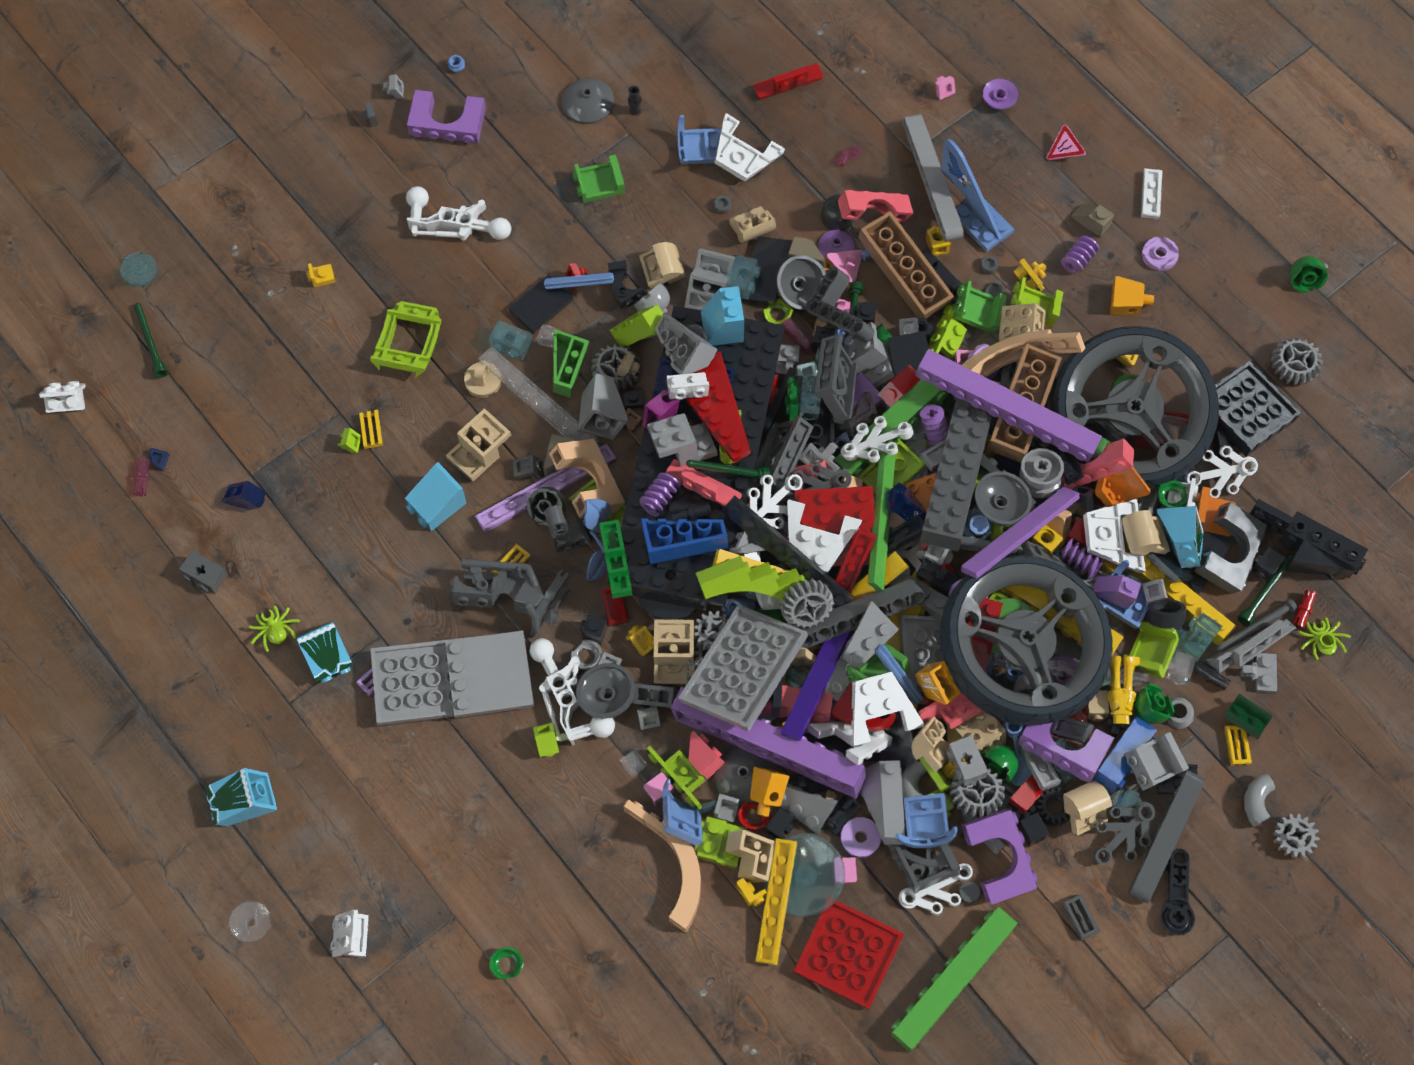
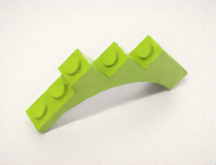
M741 555L696 573L706 599L729 592L749 591L766 594L782 601L781 598L785 597L784 591H790V586H796L797 582L803 583L805 579L803 574H798L796 568L778 575L776 568L771 569L769 562L750 569L748 562L744 563Z

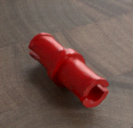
M1308 589L1305 590L1301 603L1297 605V613L1292 623L1297 629L1300 627L1303 630L1308 616L1312 614V606L1317 596V593L1312 590L1310 592Z

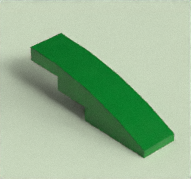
M619 519L601 522L599 526L612 597L632 595V588Z

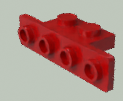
M815 63L755 83L753 88L758 99L761 100L823 79V73L819 65Z

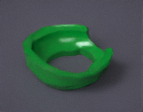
M1170 480L1168 483L1161 484L1158 490L1160 503L1167 508L1182 507L1187 502L1186 486L1177 480ZM1168 491H1175L1181 494L1182 500L1174 504L1169 503L1165 499V494Z
M502 947L492 954L489 968L491 973L497 978L510 979L516 977L521 972L524 960L517 949ZM505 957H510L515 961L513 973L509 975H504L499 968L500 961Z

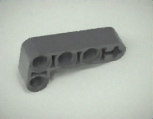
M551 506L544 511L556 552H565L590 542L587 528L583 525V522L580 521L567 525L560 506Z

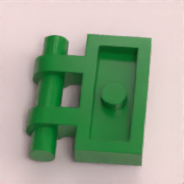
M790 376L786 381L788 395L784 397V406H786L785 415H789V421H792L795 417H798L799 391L797 380Z

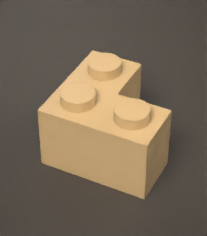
M746 830L729 832L725 852L741 857L738 878H744L752 883L769 881L775 841Z

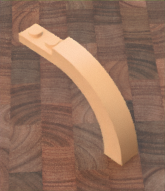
M1051 329L1032 331L995 343L972 356L962 366L987 377L1001 367L1019 360L1026 344L1049 353H1080L1084 351L1085 345L1080 332L1052 333Z
M628 800L624 805V811L662 837L670 845L678 858L682 871V888L679 900L669 916V922L686 933L696 915L701 894L700 868L694 848L691 843L665 832L664 820L660 822L661 819L652 812L649 814L643 810L644 807L636 801L633 803Z

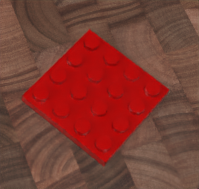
M873 486L795 490V501L805 504L800 521L801 525L839 535L846 515L862 520L859 528L872 533L875 522ZM854 535L832 567L841 566ZM870 552L866 558L864 565H869L870 563Z
M829 897L793 973L869 1010L904 933Z

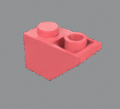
M692 731L688 761L701 775L709 779L725 763L720 758L722 753L715 746L711 748L708 745L710 740L703 733L698 735L695 731Z

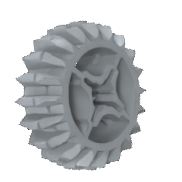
M1292 337L1288 341L1284 339L1281 343L1277 344L1276 349L1272 352L1271 362L1273 363L1272 369H1276L1275 375L1280 374V380L1285 378L1287 379V384L1292 381L1294 386L1298 382L1301 385L1305 384V382H1311L1322 369V354L1317 353L1319 347L1313 348V342L1308 344L1307 338L1303 341L1300 340V337L1296 338V340ZM1283 354H1285V355L1287 356V357H1286V359H1287V362H1286V363H1285V361H1284ZM1306 360H1309L1310 369L1307 367Z
M614 343L613 347L610 348L607 344L606 350L601 348L600 353H596L595 359L592 360V376L594 377L595 374L614 379L618 391L619 388L626 389L627 385L632 388L633 382L637 383L638 376L641 374L640 358L636 356L635 351H631L629 346L624 349L623 344L617 347V344ZM629 352L635 355L633 362L638 363L640 368L635 376L627 373L624 377L617 375L622 362L620 358L623 359ZM615 363H617L618 367L617 372H615Z
M804 579L803 583L797 582L796 586H790V591H784L785 597L781 598L780 609L783 618H785L789 625L796 628L799 627L801 630L805 626L811 628L812 625L817 626V623L820 621L824 622L823 618L829 617V612L833 611L832 593L827 585L819 580L811 579L808 582Z
M988 768L987 778L962 788V781H958L957 777L954 776L953 782L950 784V797H953L952 804H958L957 811L963 809L964 815L968 812L971 813V818H974L975 814H978L980 818L984 814L990 815L991 812L995 813L998 810L997 807H1001L1002 800L1005 797L1003 793L1005 788L1001 786L1002 779H996L997 773L991 774V768ZM993 795V798L990 801L982 803L984 798H988V796Z

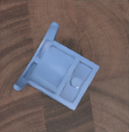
M680 115L678 119V154L680 164L715 163L721 128L684 130V116Z
M1124 560L1109 576H1123L1121 573L1130 562ZM1142 587L1139 589L1137 599L1128 610L1098 597L1104 610L1134 629L1139 628L1150 604L1146 602Z
M667 779L662 791L664 831L699 846L703 842L701 814L713 809L717 801L713 800L701 804L702 809L700 810L696 806L692 808L688 803L676 799L668 789L670 779Z
M944 793L904 798L907 837L896 833V839L900 843L913 848H930L947 844L955 838L957 826H954L949 831Z

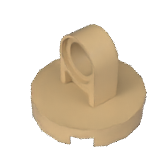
M478 362L467 369L464 375V383L471 395L477 398L489 397L488 395L498 392L501 386V375L495 365L488 362Z

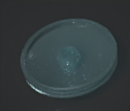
M801 833L787 837L785 840L796 841L797 847L786 912L801 917L820 914L830 908L842 892L845 882L843 859L833 844L818 835ZM769 881L765 882L766 890L768 889Z

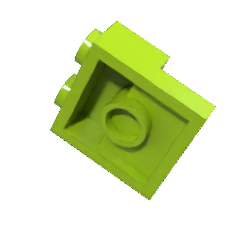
M707 817L706 821L701 822L703 842L699 846L695 845L694 849L697 853V859L737 869L739 857L725 852L728 833L746 830V828L727 824V821Z

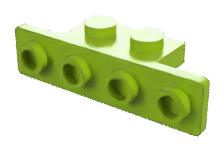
M955 304L948 305L943 310L944 314L937 323V329L930 338L931 342L928 346V349L938 354L941 351L949 359L955 358L956 350L959 349L967 331L959 321L954 319Z
M648 746L647 749L650 752L648 757L655 765L657 763L661 765L660 771L663 772L667 779L671 777L674 780L672 785L679 793L683 791L687 795L685 800L692 808L696 806L699 810L702 809L701 804L693 796L692 792L706 781L680 750L664 762L653 748Z

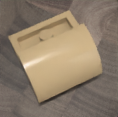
M762 206L729 219L730 226L736 232L741 243L776 229L775 219Z
M662 242L652 245V250L639 255L648 286L651 289L660 283L668 282L672 284L686 277L677 247L673 243Z
M1149 510L1133 512L1121 519L1131 553L1146 556L1150 552L1166 554L1170 551L1160 518L1152 516Z
M933 716L914 738L912 753L916 760L923 756L934 772H936L948 759L946 751H948L949 743L942 738L946 733L943 724Z
M1093 780L1091 783L1084 784L1063 794L1065 813L1070 815L1073 834L1078 836L1095 828V823L1099 820L1108 821L1107 808L1112 806V802L1108 792L1099 782Z

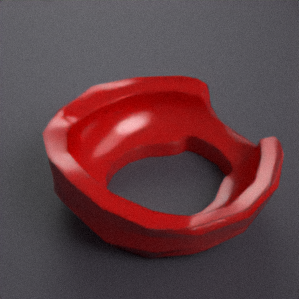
M746 801L739 808V821L748 830H760L770 822V812L769 816L761 815V821L757 824H750L746 820L748 809H758L759 803H749Z

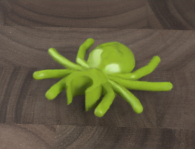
M273 606L275 614L272 610H269L271 616L265 618L262 613L261 618L263 621L256 614L255 617L262 626L249 625L248 628L262 631L253 638L251 644H254L264 633L263 646L266 652H268L266 636L271 643L281 644L286 639L284 628L291 633L293 639H296L294 631L285 623H299L300 620H283L289 612V607L286 608L280 617L277 606Z
M1324 617L1325 622L1320 621L1319 625L1321 628L1316 627L1315 622L1311 627L1307 621L1306 626L1311 634L1298 631V633L1302 636L1312 637V639L1305 642L1300 649L1303 650L1307 645L1315 641L1313 643V655L1318 660L1316 645L1322 654L1332 655L1337 649V642L1343 652L1346 653L1344 644L1334 636L1351 638V636L1343 633H1333L1340 626V621L1331 630L1327 617Z

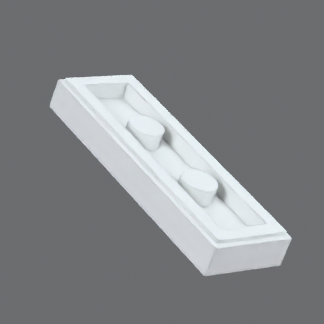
M1144 168L1141 218L1159 220L1162 170Z

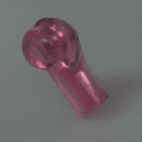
M845 148L839 156L837 164L844 166L847 160L858 158L862 153L861 148Z

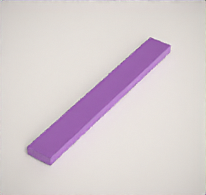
M1066 487L1061 488L961 566L962 572L976 579L1076 502L1080 498L1079 493Z

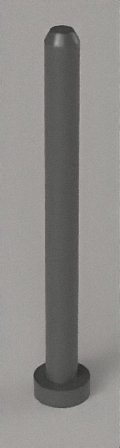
M1290 598L1285 600L1284 605L1217 645V651L1222 652L1288 611L1291 613L1296 611V603Z

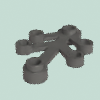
M818 462L811 465L812 474H822L831 479L821 481L805 474L800 469L793 472V475L801 473L802 481L812 485L804 490L828 489L831 487L845 488L852 481L851 474L847 470L839 469L835 472L823 467ZM819 466L820 470L818 472H815L813 470V467ZM844 476L846 480L839 482L838 478ZM788 492L780 500L781 505H787L784 502V499L787 497L795 501V493Z
M1140 802L1135 808L1110 807L1109 815L1113 818L1134 816L1129 822L1106 823L1103 820H1099L1095 823V829L1100 833L1120 831L1104 848L1101 847L1095 850L1094 859L1096 862L1103 865L1108 864L1112 859L1111 853L1125 838L1126 851L1124 852V858L1129 862H1134L1137 859L1135 828L1140 823L1141 835L1138 837V844L1142 847H1149L1151 845L1149 821L1154 818L1155 809L1148 802ZM1115 808L1119 810V813L1116 816H1114L1112 813L1113 809ZM1143 808L1147 809V814L1145 816L1141 814V810ZM1100 823H1104L1105 828L1103 830H1099L1098 825ZM1144 837L1148 839V842L1145 845H1143L1141 842L1142 838ZM1100 852L1105 853V857L1103 859H1099ZM1129 852H1133L1134 854L1132 859H1128L1127 854Z

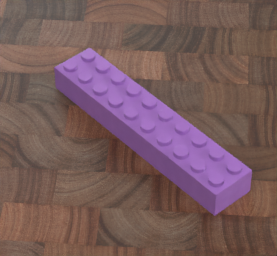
M684 687L680 688L671 706L675 720L800 775H804L855 799L857 798L866 779L863 763L857 765L844 757V754L837 750L829 751L821 743L814 742L813 744L807 741V738L802 736L800 741L784 737L780 733L783 727L778 726L776 728L770 725L769 721L762 718L756 719L750 731H746L681 703L679 696Z

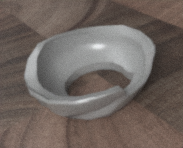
M583 640L574 651H571V658L574 656L579 658L578 653L582 649L590 650L594 653L595 658L593 662L584 664L580 661L578 668L582 670H589L598 665L602 657V648L593 640Z
M1181 697L1171 698L1173 706L1176 704L1185 706L1187 714L1183 718H1169L1168 724L1176 729H1184L1190 726L1194 718V708L1191 703Z

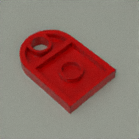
M850 682L831 711L833 718L849 724L853 720V684ZM896 712L890 713L889 717L885 719L879 716L866 720L868 731L878 732L887 729L894 722Z

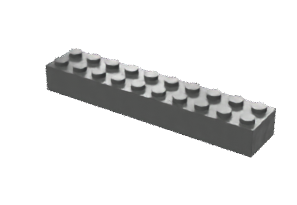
M957 398L920 539L921 543L958 552L992 418L987 411L976 408L963 399Z

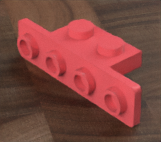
M676 459L672 461L665 472L676 478L687 489L693 490L704 498L710 499L722 506H725L734 495L739 499L742 497L740 492L687 465L680 467Z
M961 693L947 705L936 701L920 710L918 714L924 725L934 716L936 719L942 718L947 726L953 729L983 711Z

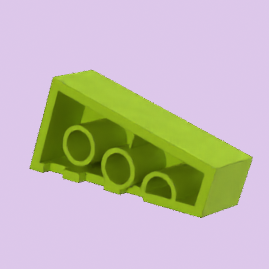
M658 304L648 307L610 329V332L619 347L621 344L626 347L641 339L657 335L655 327L660 321L663 312Z

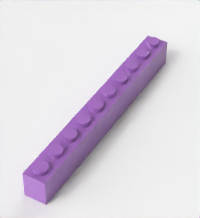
M930 349L927 350L915 374L920 380L929 382L938 389L947 391L956 398L963 399L971 403L972 406L987 411L991 416L1005 420L1007 424L1016 426L1025 433L1032 434L1043 442L1050 443L1058 447L1059 450L1074 455L1081 461L1089 462L1102 438L1101 435Z

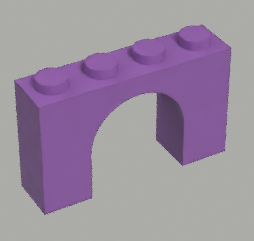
M415 90L407 122L409 135L444 139L451 142L461 141L468 144L479 143L486 111L484 98L467 96L462 116L453 123L442 124L431 118L435 102L433 92Z
M1053 723L1026 726L1018 742L1019 746L1088 783H1091L1114 740V737L1095 729L1084 748L1070 751L1061 748L1053 741L1050 735V728Z
M1003 809L961 824L967 844L972 846L989 839L1002 838L1009 844L1012 850L1013 858L1010 868L1003 875L980 883L986 902L991 905L1037 889L1036 882H1038L1034 870L1031 871L1029 865L1031 858L1028 851L1024 850L1023 843H1025L1023 834L1021 831L1018 832L1016 826L1018 824L1017 816L1010 809Z

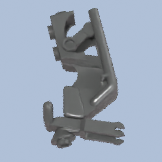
M462 559V568L470 569V572H464V581H472L474 587L462 584L458 580V576H455L454 585L451 584L450 596H453L454 605L495 608L502 596L507 594L513 599L517 612L530 615L532 628L528 635L531 638L536 636L544 622L550 627H553L554 623L558 622V612L555 610L570 591L569 584L566 588H563L569 578L568 572L563 576L564 570L559 571L544 596L533 568L529 564ZM482 570L500 571L499 574L481 573Z

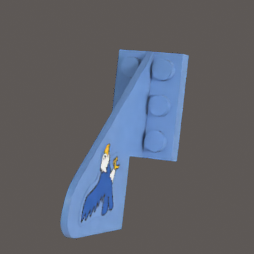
M945 140L942 172L965 195L964 204L956 209L962 227L988 252L1014 232V228L984 199L960 148L953 140Z

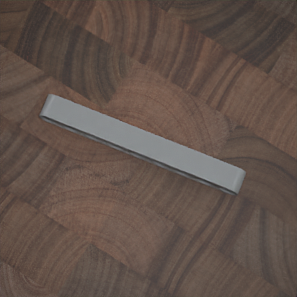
M922 114L903 117L904 130L943 240L950 241L963 238V227Z

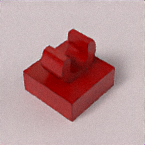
M576 263L569 264L565 273L566 277L588 275L586 268L579 269Z

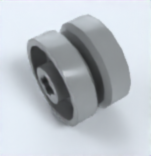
M1038 448L1031 450L1024 456L1021 462L1019 478L1028 486L1032 497H1051L1061 486L1064 463L1058 454L1049 449Z

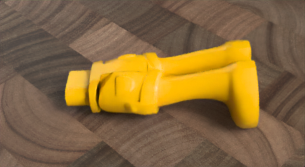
M1112 656L1111 664H1109L1111 670V690L1107 691V700L1112 711L1113 724H1129V715H1132L1133 703L1136 701V692L1132 689L1133 671L1140 664L1139 657H1123L1124 684L1123 688H1121V656Z

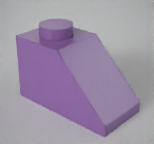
M1098 576L1093 592L1097 597L1128 610L1137 599L1141 583L1125 576Z

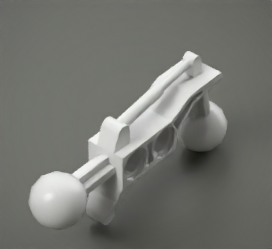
M416 186L407 192L406 201L411 206V217L407 218L409 230H412L413 236L436 235L439 237H459L461 240H466L469 235H472L474 229L489 232L496 240H504L511 233V225L507 219L495 218L491 222L477 219L479 214L486 209L484 200H479L478 204L471 205L470 207L461 206L460 210L441 207L437 214L428 218H421L422 208L427 205L429 200L427 191L423 187Z
M544 638L536 639L532 642L529 650L530 656L533 660L542 663L548 675L546 680L540 685L539 690L543 695L549 717L552 720L557 741L570 740L571 744L575 745L574 740L590 735H595L599 738L610 736L615 729L613 718L598 719L593 717L589 724L570 728L572 713L580 706L571 689L578 685L579 658L576 656L572 657L569 664L559 671L552 658L554 654L553 644ZM559 680L564 681L561 687H554L555 682ZM553 691L560 705V723L565 731L563 734L559 732L555 713L548 693ZM565 698H572L571 703L563 704Z

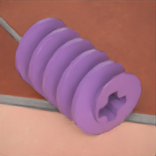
M1083 235L1074 243L1065 257L1061 259V265L1070 274H1075L1076 271L1081 272L1083 267L1087 265V262L1091 260V257L1095 255V252L1099 251L1100 247L1092 238Z
M935 404L925 406L920 412L921 422L928 444L935 446L946 439L949 427L943 408Z
M659 473L658 478L649 486V490L645 491L644 496L640 498L641 506L650 515L658 517L659 514L656 510H663L660 504L667 505L668 502L665 498H672L669 492L675 494L677 492L675 487H681L680 482L667 473Z
M1071 538L1062 551L1061 560L1065 561L1069 558L1068 565L1075 563L1074 569L1077 570L1082 567L1081 573L1084 574L1089 571L1087 577L1092 578L1101 568L1105 559L1099 562L1100 557L1092 558L1093 554L1085 553L1087 547L1079 549L1080 543L1072 545L1073 538Z

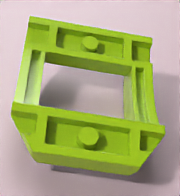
M401 301L395 304V308L388 309L382 333L370 361L379 370H381L382 366L416 372V377L422 374L433 353L441 325L437 308ZM398 319L431 325L421 355L390 349Z

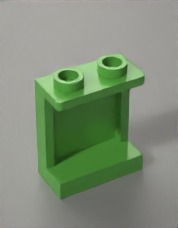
M616 154L609 156V162L584 168H579L578 164H574L575 171H572L574 182L578 181L579 186H576L578 197L582 196L583 203L625 194L624 181Z
M968 280L963 285H960L957 290L958 299L954 306V319L993 334L1000 329L1002 307L1006 304L1007 295L1000 293L994 297L972 288V282Z
M885 643V647L906 675L911 672L908 657ZM876 653L858 670L851 665L846 667L847 678L851 684L855 681L889 673Z

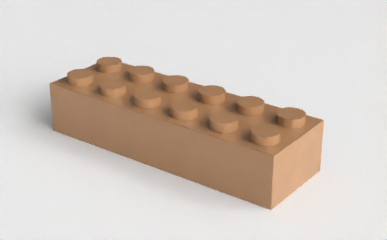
M891 211L860 230L858 239L917 319L925 317L927 320L945 309L948 305H951L954 295Z
M1026 344L1021 352L1008 389L1044 407L1062 357ZM997 417L985 449L1021 463L1028 452L1034 435L1027 434L1022 429L1009 425L1005 420Z

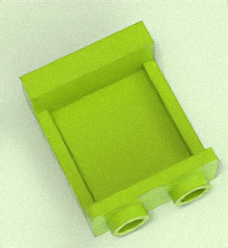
M1022 277L1020 282H1016L1013 292L1015 294L1012 296L1010 304H1038L1046 310L1044 326L1052 328L1060 316L1063 291L1057 289L1053 296L1047 295L1025 286L1026 278Z
M1148 621L1141 622L1139 626L1140 631L1130 655L1124 654V657L1140 658V664L1135 667L1133 672L1163 680L1180 638L1174 628H1159L1153 626Z

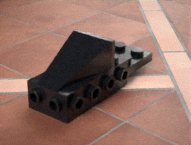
M1258 499L1249 513L1265 523L1271 532L1281 534L1282 537L1279 542L1285 548L1296 550L1287 567L1288 572L1338 575L1349 579L1353 574L1357 575L1366 562L1364 556L1368 551L1367 548L1298 511L1292 517Z

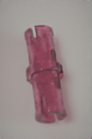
M791 318L783 321L781 325H785V330L791 336V340L795 341L804 352H808L813 344L804 335V331L799 329Z
M145 457L138 458L137 472L134 474L135 488L133 494L137 496L139 493V497L146 496L147 481L150 478L148 474L150 459L146 458V461H144Z

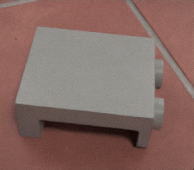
M1171 732L1124 754L1142 790L1148 789L1189 769Z

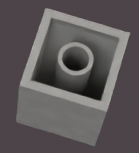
M595 374L582 393L578 430L613 440L627 422L628 417L614 379Z

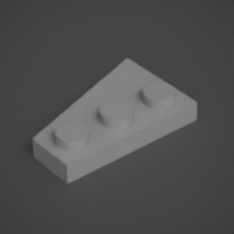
M870 601L841 657L858 670L875 654L874 649L879 644L884 645L899 629Z
M787 784L780 808L792 812L797 820L818 834L838 801L834 799L827 800L819 794H810L804 792L802 788Z

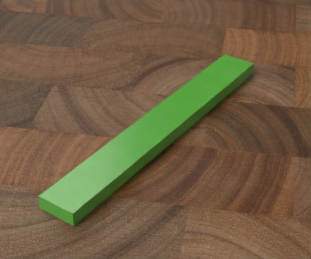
M879 451L880 459L878 462L874 507L875 522L872 533L876 534V539L871 547L868 584L878 592L884 591L895 467V455H888L882 451Z

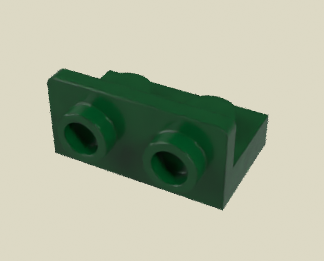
M1238 694L1223 717L1258 740L1273 715L1243 695Z

